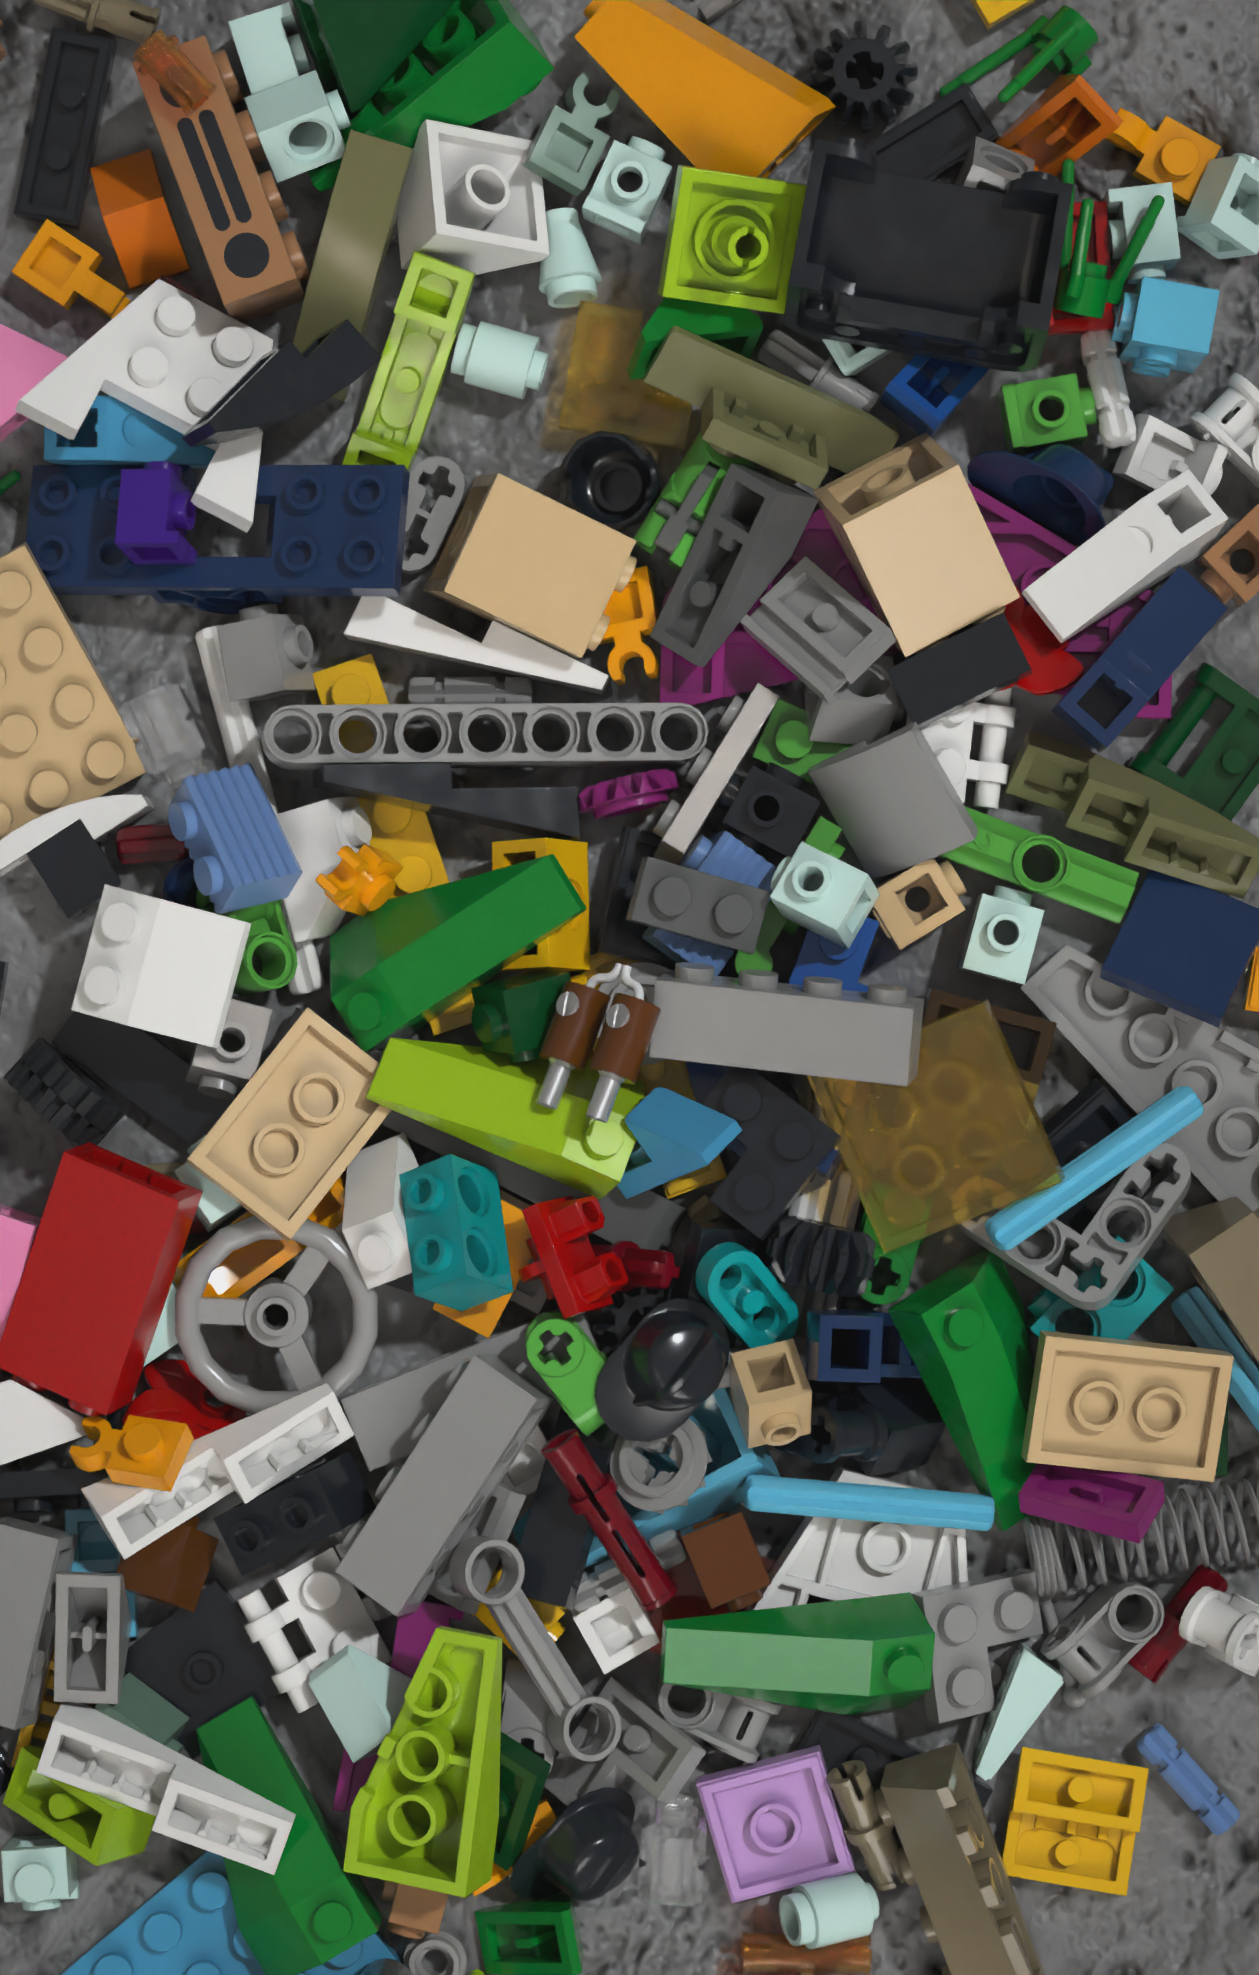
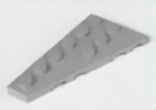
M1067 944L1061 947L1025 981V985L1019 986L1018 989L1047 1020L1057 1023L1055 1029L1136 1116L1176 1087L1189 1086L1201 1101L1204 1111L1199 1118L1163 1143L1174 1145L1186 1154L1191 1165V1175L1216 1202L1237 1196L1252 1211L1259 1208V1049L1211 1024L1101 979L1102 963Z

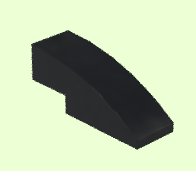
M348 319L320 334L302 353L289 340L263 355L181 438L189 447L226 443L264 432L297 417L356 381L381 357Z

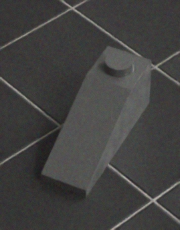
M731 463L650 637L694 665L705 667L792 557L819 499L794 484L784 483L776 479L765 469Z

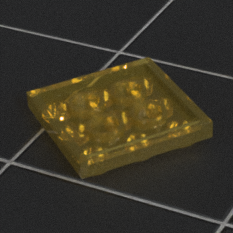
M988 999L922 1026L918 1075L907 1087L807 1075L828 1126L842 1138L837 1147L884 1253L1062 1183L1065 1179Z

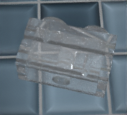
M168 683L123 703L119 714L130 738L138 742L135 745V749L148 775L160 781H166L169 786L174 785L175 789L178 790L183 779L190 775L197 776L202 772L205 774L210 772L207 765L214 762L218 753L207 729L200 725L203 720L189 692L178 684Z
M678 1794L671 1805L655 1798V1803L648 1802L647 1805L642 1806L637 1869V1898L642 1900L643 1903L695 1907L696 1904L702 1902L707 1829L705 1812L699 1806L694 1805V1797Z

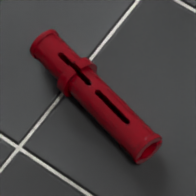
M576 1429L566 1430L552 1438L543 1446L541 1452L544 1458L548 1459L569 1492L570 1496L567 1503L576 1515L583 1514L607 1551L608 1556L637 1597L642 1610L651 1611L668 1602L676 1594L677 1586L670 1580L646 1542L645 1537L615 1494L618 1485L612 1475L601 1472L580 1440ZM579 1474H581V1475L583 1476V1478H584L585 1481L587 1482L588 1486H589L590 1489L592 1490L593 1495L595 1496V1498L597 1499V1501L599 1502V1504L603 1507V1509H604L605 1511H602V1510H601V1508L599 1507L598 1503L596 1502V1500H595L594 1497L592 1496L591 1491H590L589 1488L587 1487L586 1483L583 1482V1480L581 1479V1477H580ZM615 1530L619 1532V1534L623 1538L624 1542L626 1543V1545L628 1546V1548L630 1549V1551L632 1552L633 1556L635 1557L640 1566H638L635 1563L634 1559L626 1549L625 1545L623 1544Z

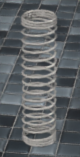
M1242 1477L1237 1485L1236 1499L1230 1486L1221 1481L1217 1488L1216 1504L1210 1490L1201 1484L1196 1495V1508L1189 1493L1181 1488L1176 1496V1513L1168 1495L1165 1494L1164 1502L1174 1528L1183 1570L1186 1572L1189 1570L1182 1517L1183 1496L1195 1526L1204 1567L1208 1568L1210 1563L1203 1523V1492L1215 1521L1223 1561L1227 1565L1230 1562L1223 1518V1488L1227 1493L1236 1519L1243 1557L1249 1561L1250 1551L1243 1513V1484L1252 1501L1259 1525V1480L1257 1481L1256 1497L1250 1482ZM1161 1507L1151 1527L1160 1557L1162 1572L1167 1576L1169 1569L1165 1550ZM1026 1515L1024 1518V1530L1031 1570L1036 1573L1037 1594L1041 1597L1044 1594L1047 1596L1050 1593L1056 1594V1572L1060 1589L1065 1593L1067 1591V1582L1063 1558L1061 1523L1055 1521L1054 1540L1047 1519ZM1064 1524L1073 1551L1081 1587L1086 1589L1088 1584L1083 1553L1082 1528L1075 1527L1074 1535L1072 1526ZM1088 1530L1101 1583L1106 1586L1108 1579L1102 1534ZM1112 1537L1121 1577L1124 1582H1127L1128 1574L1123 1539ZM1142 1539L1140 1544L1135 1543L1142 1577L1147 1579L1149 1574L1144 1539Z

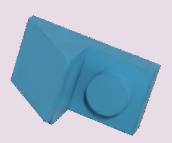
M654 1088L625 1117V1123L637 1139V1142L634 1144L630 1161L627 1163L621 1182L617 1187L624 1197L628 1199L707 1166L742 1129L733 1118L667 1088Z

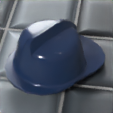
M1058 443L1033 449L1024 457L1006 451H985L974 455L967 465L968 479L972 486L1075 546L1080 547L1106 526L1101 509L1113 488L1114 478L1083 452L1069 445Z

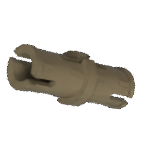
M860 1760L844 1762L841 1765L847 1778L842 1779L836 1767L826 1777L846 1819L843 1826L844 1833L848 1842L850 1841L852 1845L858 1847L871 1876L870 1880L874 1889L878 1891L894 1889L896 1884L890 1874L891 1872L896 1873L899 1882L902 1884L906 1882L898 1861L897 1849L899 1846L892 1832L894 1826L886 1827L880 1816L875 1791L867 1775V1768L864 1762Z

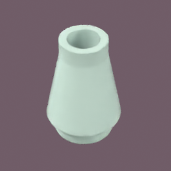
M557 208L547 211L546 221L550 255L543 261H540L539 290L546 294L548 305L555 308H571L588 304L598 297L597 285L602 281V277L581 228L578 211L574 208Z

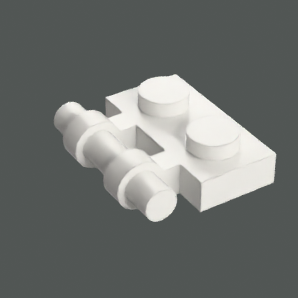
M1012 687L986 696L985 704L974 702L920 729L963 804L965 803L967 781L976 782L973 807L997 810L999 807L1001 785H1007L1010 766L1003 764L1007 728H1014L1016 708L1010 707ZM908 713L906 726L912 723ZM973 724L982 726L978 761L970 759Z
M333 1547L326 1548L273 1578L285 1599L283 1603L271 1609L260 1588L247 1593L237 1600L248 1620V1623L244 1625L252 1643L260 1642L276 1672L271 1676L280 1694L287 1692L297 1713H301L319 1703L309 1686L310 1673L348 1644L385 1664L392 1661V1656L355 1587L335 1572L341 1561ZM294 1620L298 1623L313 1651L300 1659H297L281 1629Z

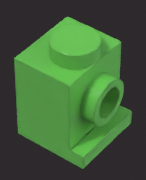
M1076 373L1019 384L1001 385L997 392L1007 452L1015 455L1029 453L1033 449L1058 443L1064 445L1083 443L1088 436L1086 425L1097 423L1092 389L1090 386L1079 388ZM1047 399L1057 401L1062 408L1061 418L1056 421L1045 420L1039 413V404Z

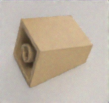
M926 432L813 491L814 496L819 499L818 504L878 618L891 629L897 640L894 645L905 658L913 653L917 655L948 640V635L969 624L978 625L1003 613L1006 609L1005 605L1020 598L959 464Z
M500 473L480 475L475 477L423 591L490 622L494 620L569 657L582 658L586 649L594 651L598 647L607 630L610 617L603 614L613 590L621 593L634 572L637 559L630 554L636 540Z

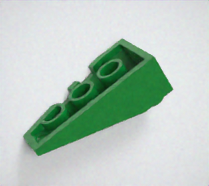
M456 0L363 108L353 113L345 109L351 126L340 130L345 146L350 130H354L414 149L420 125L426 119L463 127L470 126L505 110L521 96L531 93L538 87L542 79L554 70V67L537 36L509 0ZM342 158L307 171L313 185L320 192L334 187Z
M554 854L388 899L377 910L368 911L365 916H356L330 936L331 1000L359 1047L365 1053L383 1048L390 1037L406 1039L472 992L471 988L486 982L587 908Z
M983 1248L889 1308L888 1312L980 1494H985L994 1499V1522L999 1530L1006 1531L1023 1520L1026 1515L1029 1516V1514L1020 1512L1018 1493L1037 1464L1028 1463L1021 1457L1034 1370L1022 1300L1001 1258Z
M910 1592L665 1620L662 1626L660 1677L663 1683L842 1715L906 1708L931 1689L935 1632Z
M253 1695L197 1727L196 1732L205 1767L296 1814L275 1875L223 1857L238 1929L265 1975L299 1974L324 1964L378 1932L382 1920L381 1912L359 1875L343 1871L345 1851Z

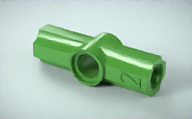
M965 806L979 830L975 840L944 853L940 857L1013 884L1027 893L1039 894L1114 924H1120L1135 890L1138 872L1065 845L1053 836L1039 835ZM1031 847H1043L1050 851L1054 857L1056 864L1055 872L1046 882H1034L1023 871V856Z

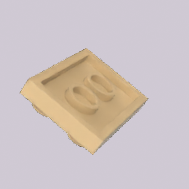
M307 1007L189 1156L186 1163L289 1242L391 1112V1109L365 1098L378 1062Z
M1040 1330L1021 1457L1028 1463L1214 1482L1234 1356L1224 1350Z

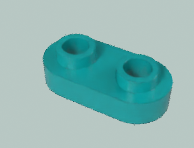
M734 1242L718 1244L703 1256L696 1271L697 1290L739 1341L749 1348H755L789 1340L793 1337L799 1321L797 1305L758 1256ZM729 1267L727 1275L721 1279L724 1271ZM762 1309L761 1315L753 1321L754 1314Z

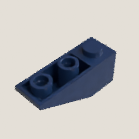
M1179 566L1051 711L1098 753L1103 751L1153 697L1228 608Z

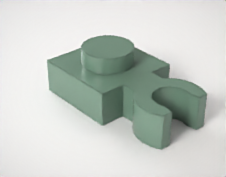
M585 72L573 80L567 88L565 102L568 112L557 105L548 110L522 163L523 167L574 196H578L584 191L610 138L609 135L595 128V125L614 111L619 100V92L611 89L604 95L599 106L590 104L584 96L585 86L590 79V75Z

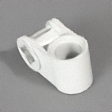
M1233 373L1227 379L1228 388L1203 413L1199 411L1194 412L1189 417V422L1204 441L1217 442L1227 447L1228 452L1225 458L1244 474L1254 486L1259 488V390L1242 375ZM1236 408H1241L1226 424L1222 423Z
M1209 1586L1202 1587L1191 1598L1183 1612L1179 1624V1635L1191 1643L1203 1646L1207 1653L1226 1664L1255 1677L1259 1670V1604L1236 1593L1230 1595Z

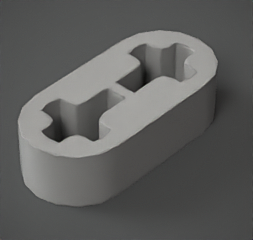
M440 456L428 457L417 463L410 473L405 535L411 533L417 518L427 521L421 533V540L428 546V550L424 556L414 553L409 561L403 560V573H422L434 564L464 502L467 491L464 474L459 466L449 458ZM440 470L447 471L449 473L447 481L455 489L454 494L451 498L440 495L431 513L422 510L428 492L420 484L424 476L435 478Z

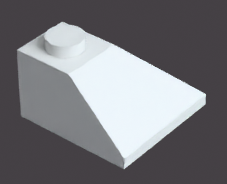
M426 119L420 125L413 149V158L396 211L398 216L397 227L401 269L408 270L414 251L475 272L476 275L539 262L550 255L543 180L541 176L522 166L533 140Z

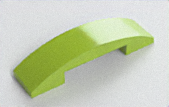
M414 251L393 312L396 314L357 430L352 433L342 465H404L410 473L457 340L474 283L475 272Z

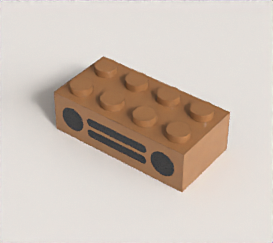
M203 35L132 62L220 297L230 317L241 323H246L304 301L305 293L301 282L309 279L310 271L294 231L282 234L278 223L289 219L271 170L260 174L255 163L267 158L248 110L236 114L233 104L244 100L225 49L213 53L206 36Z

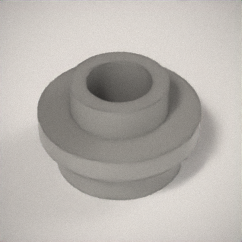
M439 1929L438 1935L425 1932L423 1939L412 1938L405 1949L403 1964L408 1967L412 1975H464L467 1967V1954L458 1937L447 1930ZM434 1949L442 1951L447 1957V1965L441 1970L429 1969L423 1960V1956L428 1951Z

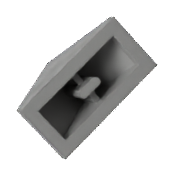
M58 1571L56 1573L54 1702L119 1704L132 1625L123 1574Z

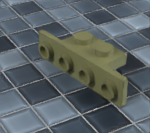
M678 326L670 328L643 376V382L701 408V439L707 441L715 451L729 458H739L741 456L765 467L773 477L788 484L799 482L817 490L829 470L828 465L842 472L849 473L891 451L899 439V429L896 425Z

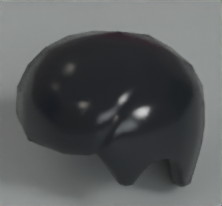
M608 431L592 433L578 439L561 464L560 471L565 478L567 488V503L571 509L616 531H622L643 522L660 495L661 480L656 460L647 448L630 435Z

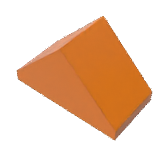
M1080 74L1060 75L996 140L995 144L1034 159V171L1049 173L1056 177L1062 172V163L1065 159H1071L1073 162L1078 160L1118 129L1123 120Z
M147 149L90 168L101 215L129 289L134 290L152 284L158 279L165 280L191 271L152 150Z

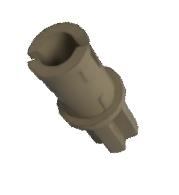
M33 0L37 5L86 23V31L93 32L97 27L141 44L142 47L147 49L153 40L151 34H155L162 12L157 7L152 8L134 0Z

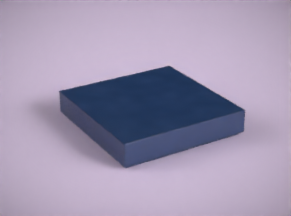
M1149 870L1101 968L1100 978L1219 1028L1259 944V909L1210 888Z

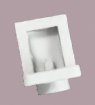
M1136 414L1134 419L1136 440L1128 446H1123L1112 473L1153 492L1189 469L1209 495H1211L1221 481L1223 474L1222 464L1228 452L1227 447L1217 442L1199 441L1151 415Z

